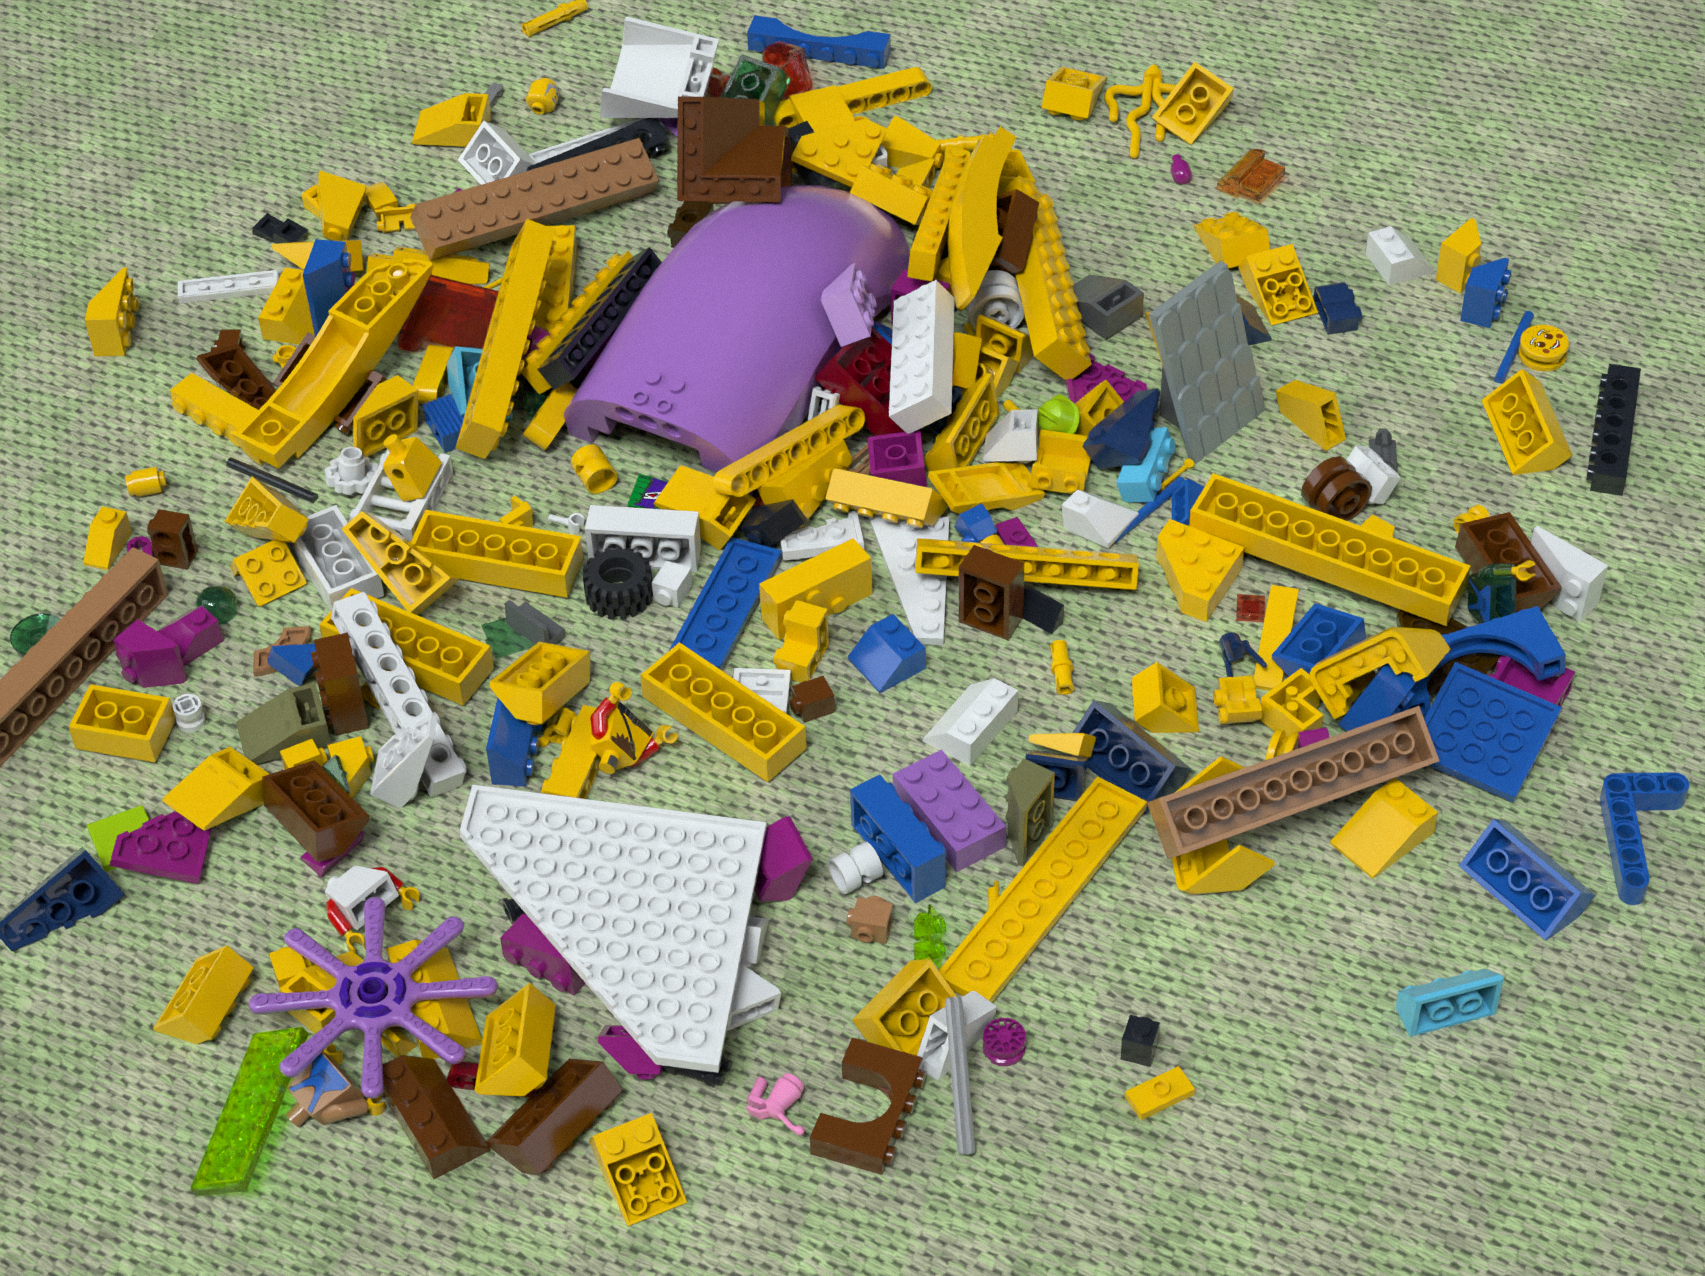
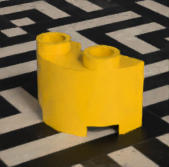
M1252 675L1218 678V690L1213 691L1215 707H1220L1218 708L1220 724L1255 722L1262 718V707L1259 698L1256 697V687Z

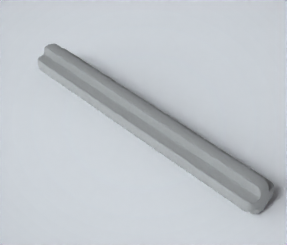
M949 997L945 1000L957 1149L959 1155H970L975 1153L963 1002L961 997Z

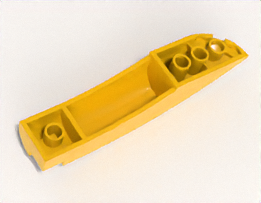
M1001 126L995 134L990 132L988 136L985 134L982 138L979 137L959 178L952 201L948 228V261L955 305L960 311L961 309L964 310L975 297L1003 238L998 234L997 191L1003 165L1017 137Z
M403 259V263L389 265L387 262L373 268L357 281L328 311L329 316L316 338L283 384L234 434L238 445L245 454L259 465L266 462L279 469L292 455L299 458L357 393L366 381L364 377L369 370L373 371L420 296L434 269L433 263L418 259Z

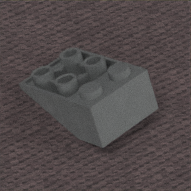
M1089 274L1073 285L1074 294L1078 299L1077 307L1082 315L1081 321L1105 339L1143 315L1144 292L1127 280Z

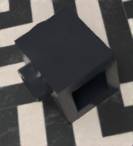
M1130 1015L1122 1037L1120 1060L1151 1067L1159 1042L1160 1022L1153 1021L1148 1017Z

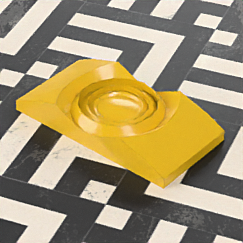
M1017 461L994 462L935 470L928 473V478L940 495L943 496L947 505L953 512L958 514L972 509L981 503L987 511L1001 507L1013 511L1037 502L1045 496V492L1042 489L1030 488L1031 473L1023 463H1018Z

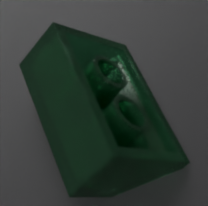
M741 54L720 98L763 101L765 103V125L769 126L792 79L780 67Z

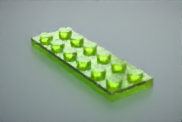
M303 1027L253 1034L190 1190L196 1196L247 1191L292 1078L282 1074L279 1068L280 1063L306 1042L309 1033Z

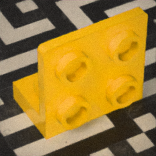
M272 540L234 558L230 565L234 576L240 574L258 607L297 590L307 583L285 541Z

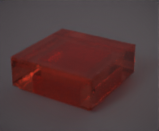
M1237 594L1236 621L1264 623L1265 596Z

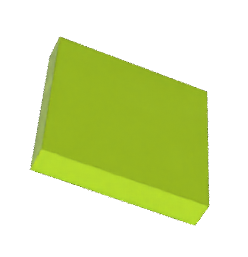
M143 805L86 825L105 872L117 868L110 866L117 835L126 831L130 833L142 827V823L149 820Z

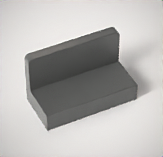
M510 600L504 603L507 625L532 643L557 644L565 637V629L526 601L520 606H517Z

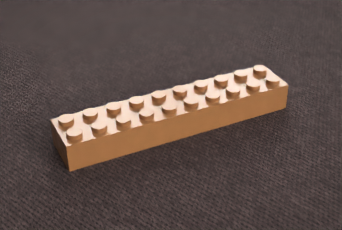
M640 138L415 204L410 218L429 260L432 261L517 235L526 219L547 226L642 197L654 191L659 179Z
M132 548L0 680V767L114 652L116 647L113 639L137 619L143 622L168 596L159 559Z
M1417 706L1147 802L1165 854L1167 859L1431 765L1439 762V758L1420 707Z

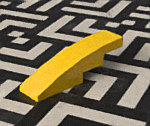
M1271 585L1258 655L1267 663V667L1263 668L1256 662L1253 679L1256 689L1270 691L1283 681L1284 671L1272 659V654L1292 631L1299 589Z

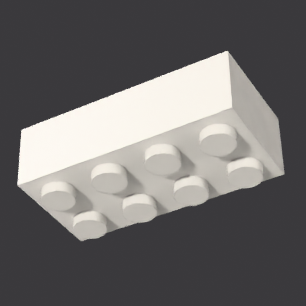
M337 505L307 516L309 520L306 531L301 537L296 539L295 543L290 542V545L329 610H332L333 602L341 600L350 588L365 592L367 595L377 599L383 597L384 592L381 578L342 531L341 528L347 524V521Z
M590 505L585 526L588 559L595 558V553L605 552L604 549L611 548V550L616 549V547H622L625 550L631 548L634 550V553L639 551L643 554V558L648 559L651 569L660 570L667 560L689 567L691 572H697L701 553L698 512Z

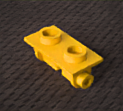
M415 204L398 208L386 206L375 210L377 230L383 231V233L399 232L400 223H404L405 231L416 230L410 218Z

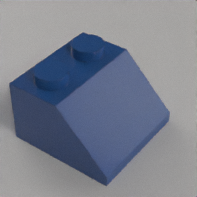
M891 614L870 625L848 655V660L879 693H882L926 669V648L894 614Z

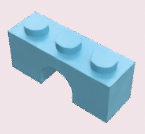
M1167 427L1150 430L1151 444L1140 463L1123 465L1116 484L1124 502H1154L1157 492L1161 489L1164 473L1168 471L1171 455L1175 452V441L1171 438Z

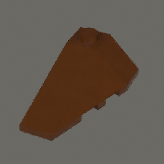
M239 344L204 353L196 357L199 364L219 386L257 410L276 392V389Z

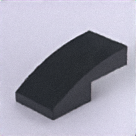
M266 213L253 227L252 234L276 244L300 242L308 234V229L289 218L282 222Z

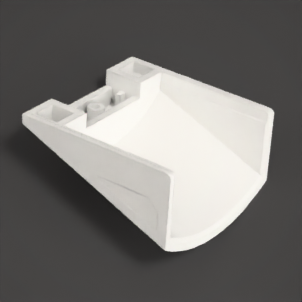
M625 17L623 44L610 89L603 88L600 118H678V96L705 97L719 39Z

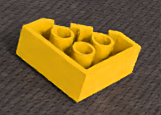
M1169 519L1157 537V561L1163 568L1165 578L1172 593L1174 592L1181 613L1207 622L1242 570L1244 547Z

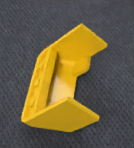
M1220 756L1176 792L1245 767ZM1227 838L1172 858L1176 885L1179 890L1190 895L1243 890L1275 866L1274 860L1241 845H1238L1229 852Z

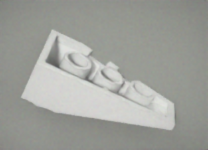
M432 714L417 722L414 729L406 728L403 736L398 733L393 735L379 749L370 795L400 808L416 797L419 790L418 784L434 739L437 716Z

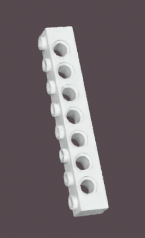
M362 592L333 602L331 619L340 634L348 632L354 660L395 734L398 733L403 736L406 728L414 729L417 722L432 714L437 716L434 739L420 778L430 797L462 786L466 774L465 763L461 757L458 758L455 754L450 736L445 735L442 731L437 713L432 712L428 706L426 693L422 689L419 690L415 682L413 670L405 665L402 651L391 640L390 630L385 622H381L374 601H370L366 593ZM433 759H439L442 762H436Z

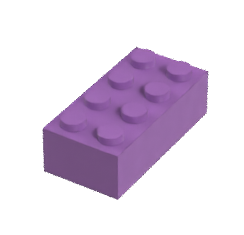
M942 749L893 773V786L899 798L911 806L914 816L919 822L923 821L927 825L930 835L936 842L940 841L943 844L947 853L945 859L956 872L1006 847V825Z

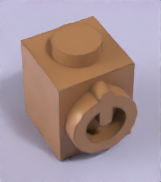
M879 896L858 897L855 908H850L847 915L846 924L851 926V937L857 938L864 943L873 941L886 944L893 923V903H888L887 900Z

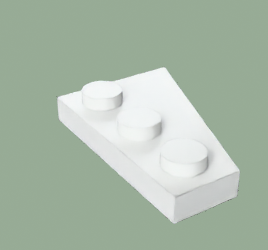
M857 510L848 513V518L839 521L836 518L828 519L824 526L818 528L807 526L785 536L780 540L783 561L815 557L852 538L864 549Z

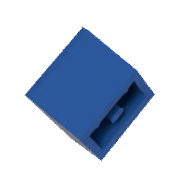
M1508 258L1498 259L1472 268L1465 287L1460 321L1491 328L1493 320H1499L1502 310L1500 303L1505 304L1508 289H1505V285L1509 284L1512 270L1508 269Z

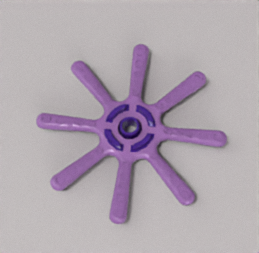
M378 897L369 898L364 904L366 958L359 965L348 966L342 963L301 929L294 928L285 934L284 942L288 947L335 977L337 982L333 988L316 992L260 993L252 996L249 1000L250 1010L258 1015L328 1008L336 1012L335 1018L281 1061L279 1068L284 1076L295 1077L299 1075L341 1034L353 1029L360 1030L365 1034L361 1091L367 1098H377L383 1092L381 1035L389 1027L398 1026L405 1028L449 1064L455 1065L463 1061L466 1054L464 1047L411 1012V1008L414 1004L423 1000L487 998L496 993L498 988L497 981L493 977L482 976L432 983L414 982L411 979L413 972L463 932L464 923L455 916L447 918L403 960L389 963L382 957L385 902Z

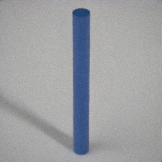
M1531 311L1524 312L1494 377V382L1504 383L1519 350L1521 335L1529 328L1533 320L1534 314Z
M1179 476L1156 495L1154 502H1148L1138 510L1139 515L1121 533L1115 543L1171 498L1172 492L1185 479Z

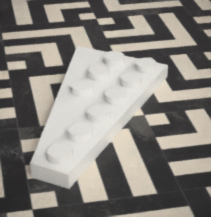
M873 515V518L868 517L870 527L873 529L875 540L881 550L885 566L893 587L896 589L898 600L904 610L911 633L922 644L943 645L947 575L915 573V554L917 538L949 540V517H940L933 526L923 524L922 528L909 526L906 524L907 521L898 519L897 523L883 520L881 515Z

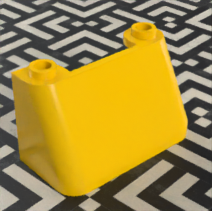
M1391 627L1319 661L1310 671V680L1330 714L1336 719L1345 715L1350 710L1348 706L1376 675L1374 669L1389 663L1396 675L1401 672H1408L1414 675L1413 679L1416 682L1427 677L1450 651V648L1443 636L1435 630Z

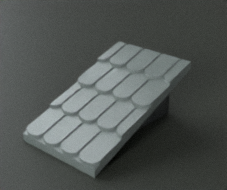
M1219 261L1149 313L1163 364L1159 416L1181 429L1188 458L1192 459L1195 464L1265 411L1260 379L1256 376L1252 350L1247 343L1241 305L1237 303L1233 276L1228 269V265L1222 261Z

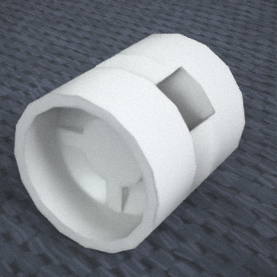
M863 842L851 848L849 855L843 852L828 860L830 875L843 894L860 888L862 881L870 883L883 875L879 856L868 842Z

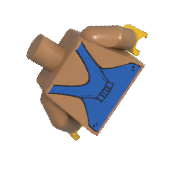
M331 1043L299 1075L293 1077L292 1082L288 1086V1091L298 1102L285 1115L298 1128L310 1116L322 1125L365 1114L367 1110L373 1116L381 1115L386 1109V1103L376 1104L381 1101V1095L373 1099L368 1098V1100L363 1098L362 1091L339 1066L343 1062V1051L338 1050L336 1052L335 1045Z

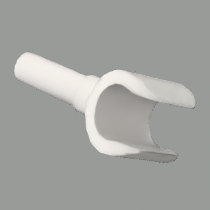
M573 513L569 518L550 514L548 520L568 526L570 532L578 533L580 525L584 526L585 518L580 513Z

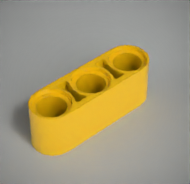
M432 344L427 347L413 382V386L418 389L419 404L428 403V401L432 402L433 399L437 400L438 397H443L448 385L445 384L448 383L447 361L455 347Z
M569 382L555 390L553 389L524 431L523 436L542 450H545L564 424V411L578 389Z

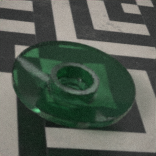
M46 613L34 614L22 619L14 626L10 634V642L13 649L25 656L29 649L35 646L46 635L47 631L54 627L61 619Z

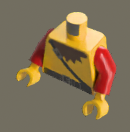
M621 682L611 684L609 688L611 696L609 698L605 697L590 717L592 733L589 745L601 757L598 767L606 774H613L616 769L634 767L658 751L661 743H673L678 738L677 733H671L666 738L665 734L671 726L661 725L658 727L656 737L653 739L654 732L619 701H627L632 695V689L624 687V684Z

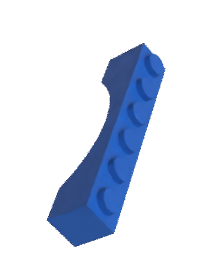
M754 15L747 31L748 50L881 69L885 68L891 53V34L866 31L842 37L815 36L794 30L777 18Z

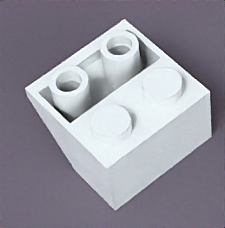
M1038 409L1011 410L987 434L983 462L1017 461L1018 463H1029L1037 460L1039 444Z

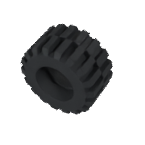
M616 547V549L612 550L607 548L604 549L605 552L595 553V558L587 560V565H584L582 574L585 600L587 605H590V610L593 612L597 611L600 617L608 615V619L612 620L615 619V616H620V620L626 619V615L634 617L637 616L638 610L640 612L646 610V605H650L653 597L652 571L648 559L643 558V554L639 551L634 553V550L631 548L626 550L622 549V547Z

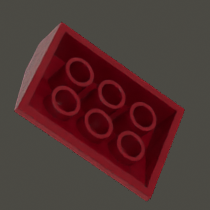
M872 327L870 337L845 345L825 365L815 379L826 390L831 391L832 394H840L839 402L842 405L861 408L865 414L864 425L875 436L905 432L889 417L892 345Z

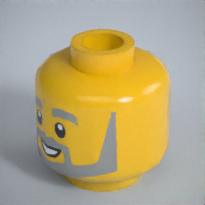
M540 78L531 83L526 95V103L535 114L543 115L544 112L550 113L557 105L560 91L556 83L551 79Z

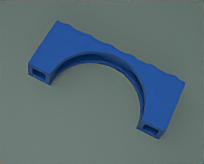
M1538 606L1523 609L1501 618H1494L1485 623L1442 635L1450 651L1427 677L1416 681L1411 688V691L1415 694L1406 706L1403 707L1399 704L1397 707L1401 709L1400 712L1419 706L1423 717H1425L1430 709V695L1427 691L1430 679L1442 665L1459 656L1472 653L1503 655L1524 665L1540 681L1565 673L1566 654Z

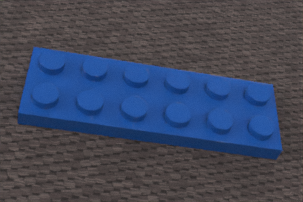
M731 537L669 651L680 642L720 670H723L760 600L759 583L773 576L782 559V550Z

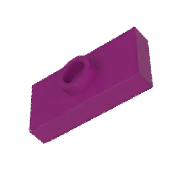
M1018 516L995 524L997 535L1005 545L1038 547Z

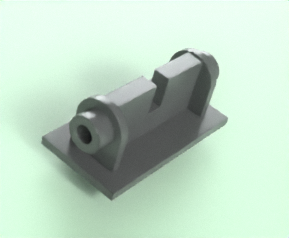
M1382 428L1376 433L1375 439H1369V448L1375 451L1384 463L1398 473L1396 440H1392V434L1387 429Z

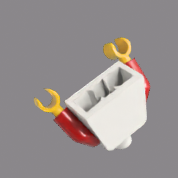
M354 866L341 877L333 876L328 881L325 890L328 898L326 902L327 917L339 935L346 937L348 951H353L356 954L352 946L354 943H360L366 949L363 935L352 932L353 928L358 930L365 924V902L369 898L378 897L384 900L386 907L400 895L402 896V907L405 910H413V903L410 899L419 902V891L414 887L405 888L403 886L404 883L385 867L366 868Z

